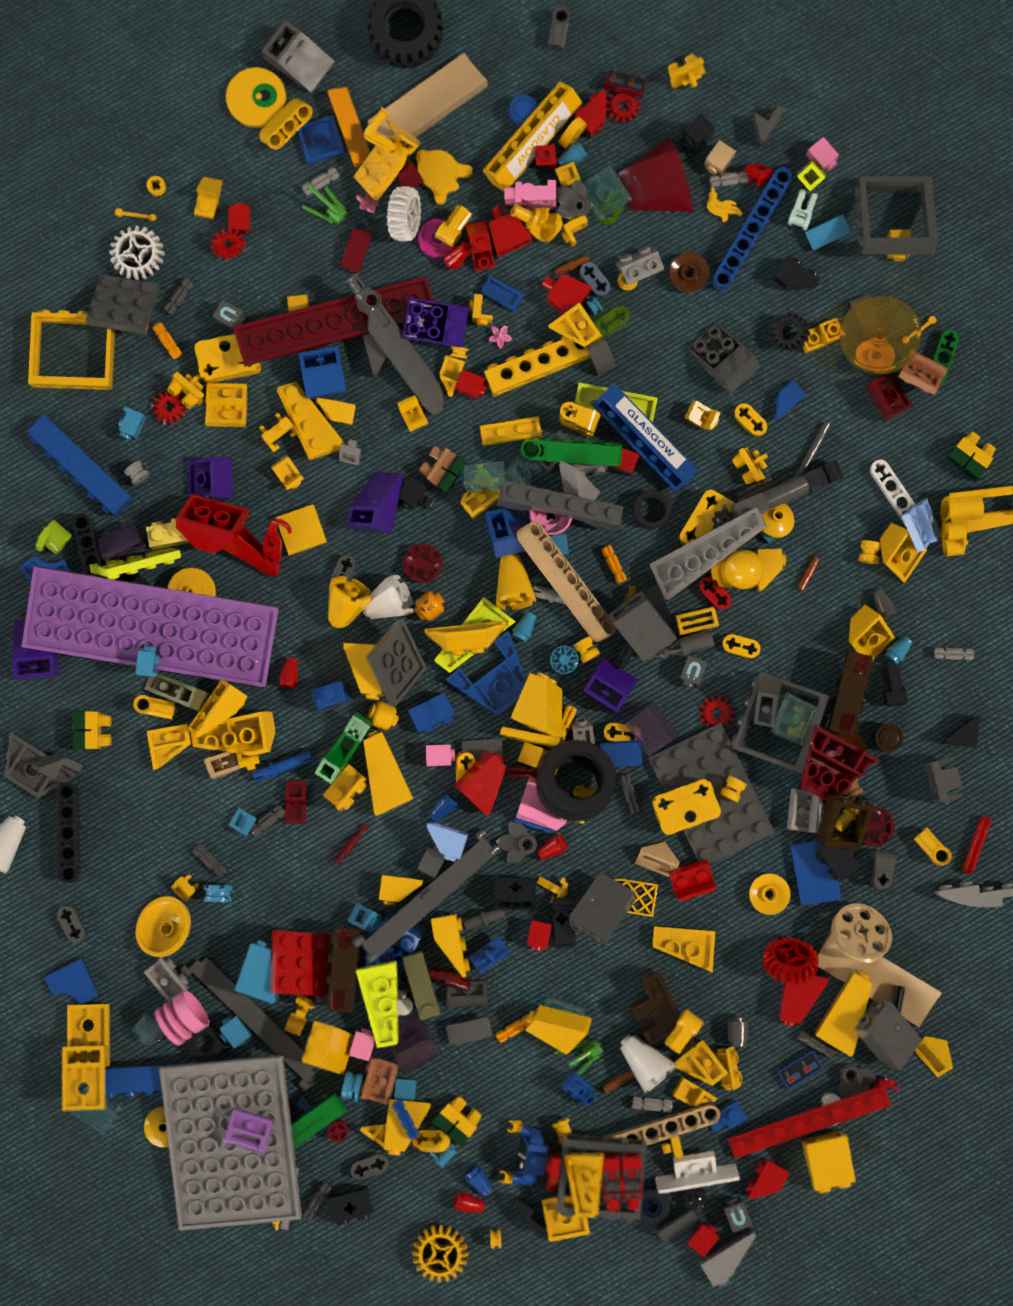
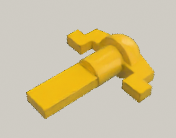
M539 877L537 884L557 894V898H565L568 894L569 883L565 882L566 878L562 877L560 883L563 886L561 888L545 878Z

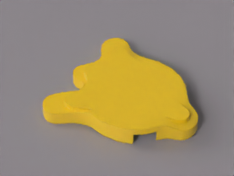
M420 150L416 154L418 172L424 180L423 184L433 192L435 202L438 205H443L446 202L448 193L459 189V184L456 181L457 178H466L472 175L471 166L459 164L445 151Z

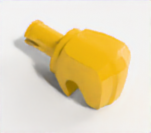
M515 204L510 213L512 217L514 216L524 221L528 232L542 242L551 241L560 232L563 224L561 215L557 213L549 214V207H534L529 211Z

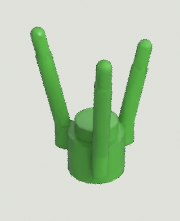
M308 184L307 187L329 207L327 210L329 216L305 205L302 206V209L327 220L330 224L334 222L340 224L348 213L345 210L346 208L337 200L328 187H324V190L335 204H331L323 195Z
M587 1038L573 1048L585 1046L582 1048L584 1053L571 1061L569 1066L575 1065L585 1057L589 1059L576 1072L579 1075L595 1060L600 1058L599 1054L603 1052L595 1038L591 1041ZM560 1050L555 1051L556 1055L563 1053Z

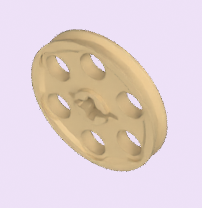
M860 903L844 906L833 918L831 925L832 937L837 947L849 958L862 963H871L882 958L889 950L892 942L891 929L886 919L874 908ZM860 912L866 913L868 920H864L860 916ZM842 915L849 916L851 922L844 921ZM875 926L880 927L883 930V934L877 933ZM840 932H845L848 935V940L843 939L840 936ZM873 943L878 944L880 946V952L876 951L873 948ZM855 946L861 947L864 954L857 953Z

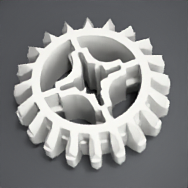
M407 186L396 187L392 195H390L387 209V226L390 236L395 240L412 241L418 232L422 210L420 207V196L415 188Z
M135 226L134 231L128 227V233L125 234L122 230L120 231L121 238L118 236L114 237L117 243H111V247L114 250L110 251V255L114 257L110 260L112 263H115V270H120V275L126 274L128 279H131L134 275L137 281L140 275L143 279H147L146 273L149 272L153 276L152 269L154 268L158 271L160 268L157 263H163V260L160 258L164 256V252L161 250L163 244L158 243L160 238L158 236L154 237L155 233L152 230L148 232L146 227H143L141 232L139 226ZM136 239L145 240L151 245H139ZM130 242L128 250L123 251L126 244ZM135 246L139 250V260L134 255L136 251ZM152 253L150 260L144 265L145 258ZM134 261L137 263L138 267H130L124 264L123 262Z

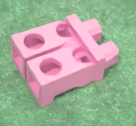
M548 180V185L534 186L531 183L522 185V182H515L516 187H505V207L518 204L527 210H532L534 207H549V210H556V180Z

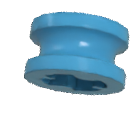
M591 296L589 301H584L593 316L597 315V311H603L602 306L594 296Z

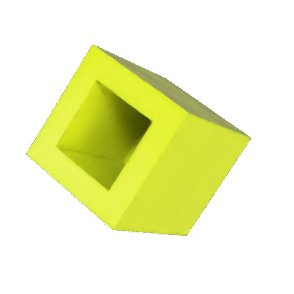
M813 160L797 173V177L809 191L826 178L825 173Z

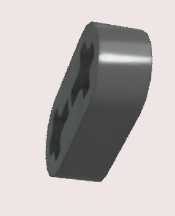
M343 555L339 558L330 582L332 578L341 575L347 577L346 581H351L356 569V561L352 556ZM350 559L352 567H348L345 573L342 572L344 569L342 562Z
M68 905L61 907L57 912V918L66 937L71 942L82 941L86 936V930L76 909ZM65 909L72 912L69 916L72 921L71 923L67 918L63 919L62 917L65 914ZM71 925H73L76 930H81V933L78 934V939L76 936H71V933L74 932Z
M378 1153L357 1160L351 1167V1175L356 1180H364L383 1173L388 1168L389 1159L385 1154ZM376 1158L385 1161L381 1169L379 1166L371 1167V1165L376 1163ZM357 1165H360L361 1168L366 1166L369 1168L364 1170L361 1176L360 1173H355Z

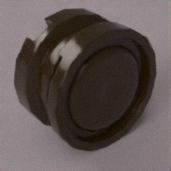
M883 724L877 727L873 733V743L880 751H895L903 743V732L895 724Z

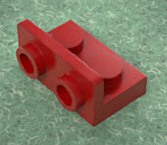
M707 859L668 871L673 891L679 902L717 889Z

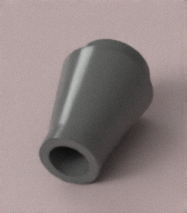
M883 589L877 590L872 594L877 613L881 615L883 620L890 619L897 614V607Z

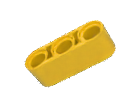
M297 98L291 100L260 131V140L272 149L281 148L311 118V106Z

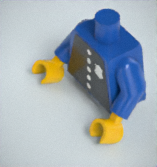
M510 1120L509 1122L513 1124V1128H507V1131L509 1133L521 1132L515 1174L502 1170L500 1173L505 1174V1179L503 1181L499 1180V1182L504 1184H511L513 1182L514 1184L531 1185L538 1176L544 1175L548 1146L539 1130L523 1125L520 1120Z

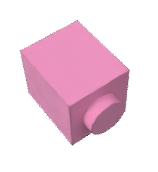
M824 137L814 144L806 154V157L810 161L813 160L823 172L826 169L830 171L834 168L839 156Z
M451 745L426 746L427 767L452 766V761H455V749H451Z
M362 1028L356 1031L349 1056L366 1061L370 1060L375 1044L372 1030Z

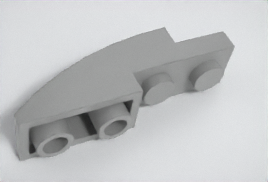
M972 881L960 883V887L952 888V884L942 885L940 890H935V895L966 906L999 907L1003 906L1002 898L1013 896V883L1002 884L1001 889L995 890L994 886L981 888L982 892H980L979 885H973Z

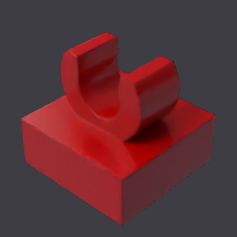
M760 163L749 164L745 168V173L750 175L749 183H756L757 179V187L764 186L765 179L772 178L774 172L773 169Z

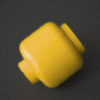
M379 701L371 705L367 718L373 723L372 726L386 731L391 726H396L399 716L396 715L397 710L394 706Z

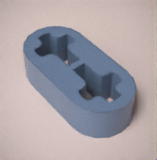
M588 262L583 264L580 269L581 279L585 284L592 287V293L596 297L603 298L607 296L610 291L609 281L594 263ZM586 268L588 270L593 269L592 275L594 279L590 275H584ZM596 281H598V283L601 286L604 284L606 285L604 289L605 292H603L602 290L597 291L598 285L596 284Z

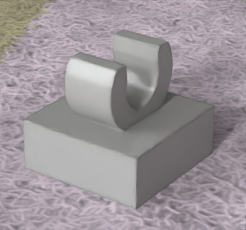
M349 439L348 446L341 445L339 461L359 466L361 449L357 448V441Z

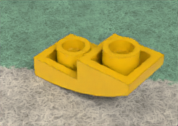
M838 319L829 320L808 330L811 334L807 336L809 341L803 343L805 345L803 350L806 354L843 338L845 335Z

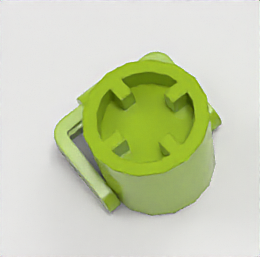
M53 520L38 536V541L35 545L36 550L42 552L46 547L57 555L73 535L57 521Z

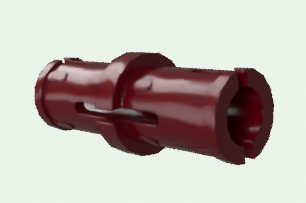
M432 966V970L429 973L431 979L442 982L447 987L453 986L465 991L469 990L472 981L470 978L455 974L454 971L450 970L448 972Z

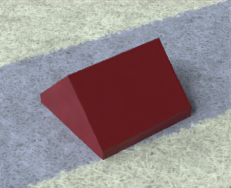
M894 373L877 378L866 387L885 422L913 407Z

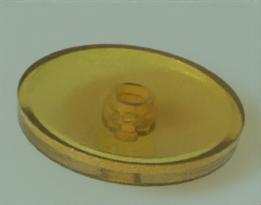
M871 297L857 303L845 315L840 327V345L846 359L856 368L871 374H887L903 368L915 357L921 343V325L917 315L906 303L892 297Z

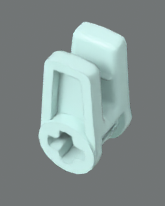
M800 189L787 224L803 227L802 230L806 231L818 194L812 193L806 204V210H802L801 205L806 198V191Z

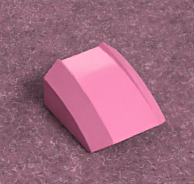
M530 776L516 818L557 831L566 824L567 820L554 816L553 813L551 814L543 806L537 794L536 778ZM560 789L563 793H565L566 795L570 796L569 793H567L566 791Z

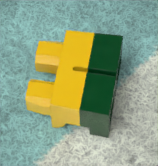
M972 431L958 442L945 459L959 470L964 466L961 471L974 481H977L992 462V456L996 448L989 443H986L982 450L978 448L976 443L979 441L980 436Z
M73 711V730H91L73 731V750L101 749V747L110 746L111 734H101V727H111V716L101 714L100 712Z
M458 1096L452 1102L449 1101L432 1119V1123L445 1134L448 1132V1136L460 1147H463L476 1130L477 1123L482 1114L473 1108L466 1116L461 1110L467 1102L461 1096Z

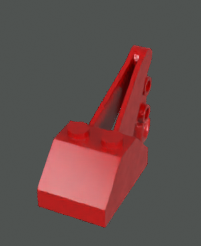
M191 494L176 518V529L196 549L211 553L224 549L259 569L269 577H275L281 568L279 561L282 557V540L276 527L281 525L287 529L289 534L292 533L291 527L286 521L274 519L269 523L262 545L245 526L249 518L248 509Z

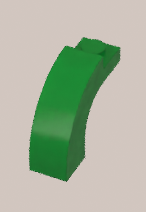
M356 712L335 745L322 759L315 774L332 784L351 760L373 723Z

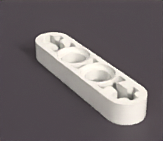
M877 460L871 465L870 473L906 526L902 512L907 511L915 503L888 463L884 460ZM876 465L884 467L882 472L885 476L888 473L890 475L883 482L880 480L883 478V475L880 472H875ZM887 481L895 482V491H888L885 484ZM903 497L907 500L905 508L897 506L898 498Z

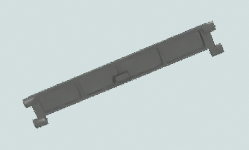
M481 828L474 834L475 838L479 841L372 936L365 941L359 935L352 941L356 948L362 945L369 955L366 959L370 964L500 850L498 845L494 844L491 847L485 840L484 836L487 833L484 829Z

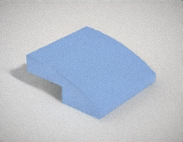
M927 498L912 506L902 515L917 552L925 550L930 543L938 541L941 537L940 528Z

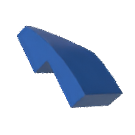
M795 380L783 388L774 400L776 405L774 419L776 421L807 396Z

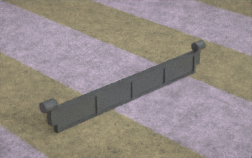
M207 957L202 963L196 960L190 968L185 965L180 970L186 978L193 972L278 1055H283V1060L302 1078L298 1086L304 1092L310 1087L307 1082L315 1072L312 1070L313 1066L302 1062L305 1051L246 994L235 991L236 985Z

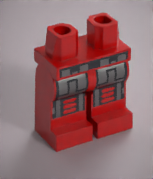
M619 1153L603 1154L602 1181L604 1201L607 1203L608 1210H620L619 1200H627L628 1209L630 1210L639 1209L640 1199H642L641 1153H621L623 1175L620 1174Z

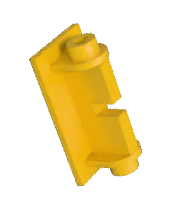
M734 1046L727 1048L726 1051L725 1048L717 1049L716 1057L729 1072V1074L721 1079V1086L724 1087V1090H731L732 1087L733 1090L741 1087L742 1075L737 1067L738 1054L734 1050Z

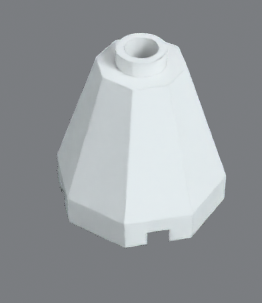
M392 575L386 578L370 594L372 596L371 601L363 610L366 617L379 619L404 616L414 612V608H410V606L414 605L407 585L404 582L400 584L398 581L401 579L399 575Z

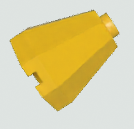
M339 576L332 578L330 582L328 621L336 628L348 626L371 601L370 589L356 579H352L350 582L346 581L347 577Z

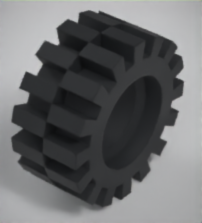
M789 312L785 316L783 314L780 315L781 319L779 320L776 318V325H772L774 331H771V335L774 336L772 338L773 341L788 351H793V349L797 351L800 346L803 348L805 346L803 343L809 341L807 336L811 334L808 331L810 329V326L807 324L808 322L796 313L790 314ZM789 325H796L798 333L793 339H786L784 336V330Z

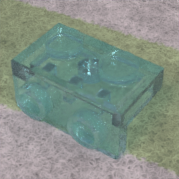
M504 461L464 465V487L466 491L477 493L481 489L500 490V486L506 481Z

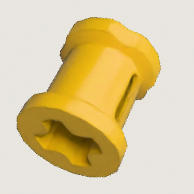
M569 1118L561 1119L551 1124L552 1128H555L559 1144H562L563 1134H572L568 1124Z

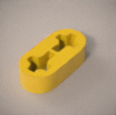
M581 117L576 118L568 126L558 141L565 150L575 143L587 126Z
M743 403L737 406L734 412L735 419L752 436L761 437L767 430L766 421L750 405ZM739 409H747V416L750 418V420L746 416H743L741 418L739 416ZM751 421H753V422H754L755 424H757V425H758L759 423H761V424H762V427H761V430H762V431L757 430V431L755 432V431L753 430L755 426H754V424H753Z
M730 634L722 641L723 649L734 655L752 659L760 653L759 643L752 639ZM733 638L734 643L740 644V647L734 646L732 649H729L726 641H730ZM750 644H753V648L756 649V652H752V654L750 655L748 654V650L743 649L742 647H749Z
M610 723L604 728L603 735L611 742L635 741L641 739L642 731L635 725ZM615 727V731H621V735H614V738H610L607 730ZM631 729H635L638 737L630 740V736H625L624 732H631Z
M461 751L456 756V783L475 763L474 756L468 751ZM464 756L471 760L467 762V768L461 762V760H464Z
M438 1130L418 1131L419 1136L412 1140L413 1145L422 1152H443L450 1144L449 1137Z

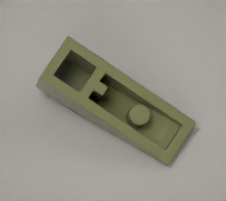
M159 673L156 677L149 676L144 688L147 691L197 711L201 710L211 695Z
M422 951L402 956L420 1020L441 1015Z

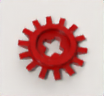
M614 91L615 96L609 94L608 96L611 101L606 100V104L610 105V107L606 108V111H612L609 115L610 118L615 115L617 116L615 122L622 118V123H625L626 117L631 122L633 121L631 115L638 116L635 110H641V107H637L636 104L641 103V101H635L636 96L618 93L617 91ZM626 101L628 109L619 110L620 105L618 103Z
M229 227L227 233H225L224 229H221L222 235L216 232L215 236L218 238H211V242L215 243L210 245L211 249L216 248L213 254L215 255L219 252V259L223 255L225 260H228V256H232L234 259L236 253L242 254L239 251L240 249L245 250L246 248L241 245V243H246V239H240L244 234L237 235L238 229L234 230L233 233H231V227ZM227 239H230V242H234L230 244L229 248L223 245Z
M165 389L166 395L164 396L159 392L158 394L161 398L157 399L154 397L153 399L158 403L151 405V408H157L153 415L159 414L157 420L160 421L163 418V424L165 425L167 420H170L171 425H174L173 419H177L180 422L179 415L184 417L186 415L182 412V409L188 410L186 406L182 405V400L179 399L183 394L180 393L175 397L169 394L168 389ZM168 401H170L173 405L175 404V407L172 408V412H168L167 409H164V406L167 405Z
M712 695V701L709 702L707 698L704 699L707 705H700L704 712H698V715H704V718L700 721L701 723L705 720L708 722L705 725L706 728L709 725L715 726L719 723L724 724L728 728L727 721L733 722L734 719L730 718V714H735V711L729 710V708L733 707V704H726L729 700L728 698L721 701L722 695H719L718 700H715L714 695ZM715 707H718L719 711L723 712L722 715H719V719H715V716L711 715V711H714Z

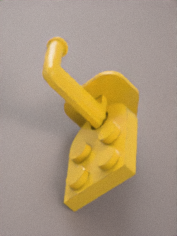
M383 107L372 119L363 134L367 141L376 146L353 176L368 194L377 201L400 172L407 156L412 154L421 143L408 131L387 119L386 123L395 132L393 136H385L376 131L383 120L390 116Z

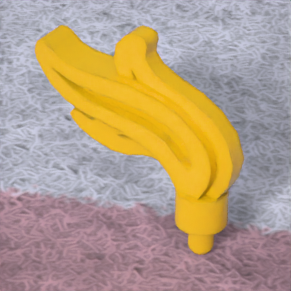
M712 187L707 203L708 211L721 217L722 222L728 220L729 214L741 217L742 212L739 208L735 207L736 203L730 200L720 202L717 199L715 188Z

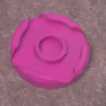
M444 219L430 220L421 227L418 233V243L421 251L433 259L444 258L446 252L457 246L456 243L452 248L435 237L440 225L446 222Z

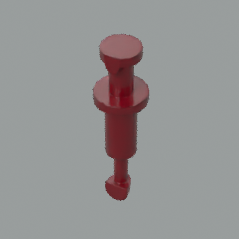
M367 824L362 825L361 830L353 835L344 847H340L341 853L337 858H333L337 864L341 865V861L346 855H352L350 851L358 843L360 835L364 830H368Z

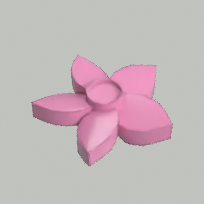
M368 193L364 198L359 195L356 196L357 200L361 202L360 209H367L371 213L375 212V207L379 204L377 200L371 199Z
M492 326L494 335L488 341H497V346L501 349L504 342H509L512 338L506 334L507 326L502 327L500 330Z

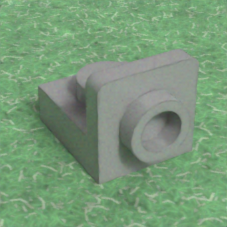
M580 717L572 721L573 740H585L595 745L591 719Z

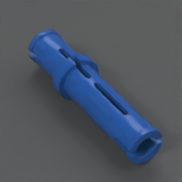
M307 749L282 760L268 762V765L252 770L255 781L258 782L272 776L277 777V774L313 761L310 750Z

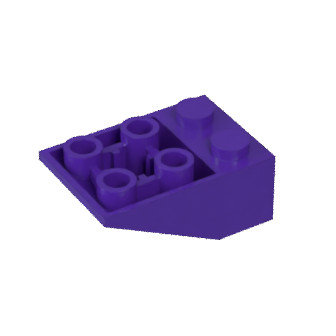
M409 297L402 338L463 348L469 307Z
M374 472L351 505L347 526L367 532L391 533L403 474Z
M26 619L14 620L12 657L14 679L23 681L59 677L58 653L22 647Z

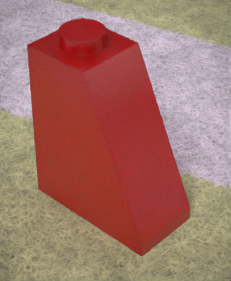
M488 750L480 756L454 785L465 798L487 817L491 813L507 769L502 763L504 759L497 752L491 753Z
M814 975L812 980H808L807 983L801 982L799 985L792 983L791 986L788 982H784L778 1019L783 1021L782 1024L788 1026H795V1023L801 1024L827 985L829 978Z

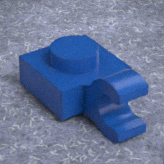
M735 1100L719 1110L721 1117L710 1126L715 1132L722 1129L725 1125L732 1129L747 1120V1117Z

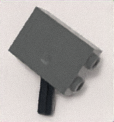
M642 591L609 614L613 624L626 639L614 662V666L618 669H625L634 650L642 661L645 662L653 658L663 648L670 646L677 639L670 626Z
M600 872L582 899L554 898L552 900V909L573 911L569 916L571 928L578 933L582 932L588 935L589 939L593 942H600L605 945L635 902V892Z
M899 985L894 986L891 1001L876 999L872 1002L869 1010L860 1018L858 1025L854 1029L886 1069L897 1071L902 1069L922 1041L920 1036L901 1015L905 988Z

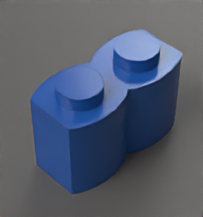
M445 693L408 710L418 732H424V734L435 730L434 726L442 723V725L453 721L452 717L456 715Z

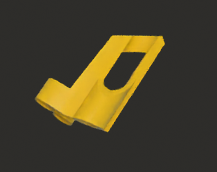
M1013 486L950 493L949 496L943 499L940 507V518L942 521L941 538L943 553L946 557L965 554V548L968 545L967 533L1013 524V509L984 513L983 498L1012 495Z

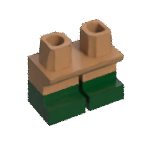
M434 446L429 456L437 460L436 464L433 467L424 462L419 471L427 478L430 484L447 495L457 480L456 477H459L466 466L467 459L456 455L447 448L443 450Z

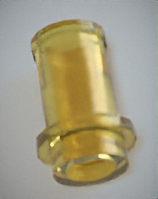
M627 585L624 602H621V605L637 595L640 588Z

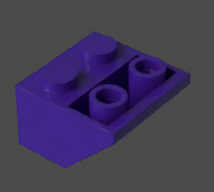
M604 658L582 692L617 714L638 679L624 670L618 669L613 663Z

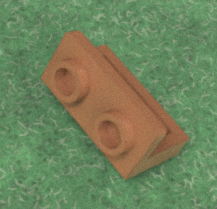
M911 351L902 367L899 378L903 379L906 383L921 388L926 393L935 395L948 369L915 351Z
M378 1057L372 1058L371 1061L369 1060L366 1066V1073H368L366 1081H363L360 1087L361 1098L388 1105L400 1064Z

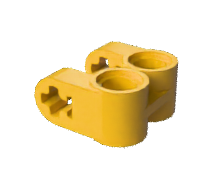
M566 402L561 406L559 420L563 426L575 430L584 436L593 437L601 414L573 402Z

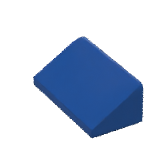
M641 740L600 743V748L606 752V755H609L614 767L642 765Z

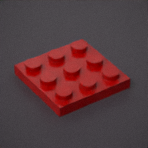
M272 931L271 994L325 997L326 993H328L326 981L329 966V934Z

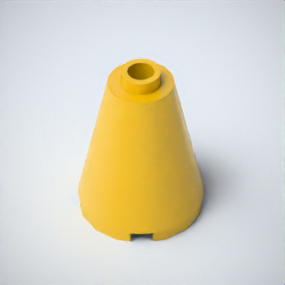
M515 553L502 556L500 558L495 601L497 608L506 610L505 606H511L512 610H518L532 606V601L536 602V596L520 555Z

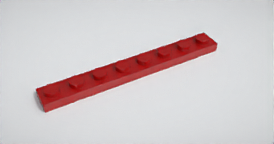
M881 1085L729 1137L728 1141L736 1159L892 1106L885 1085Z

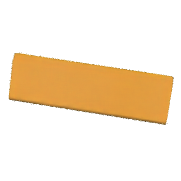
M345 87L328 90L331 104L354 167L361 166L370 154V150L363 136L364 133L348 89Z

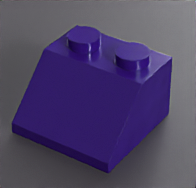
M212 456L188 462L189 497L191 494L216 501L233 499L232 459Z

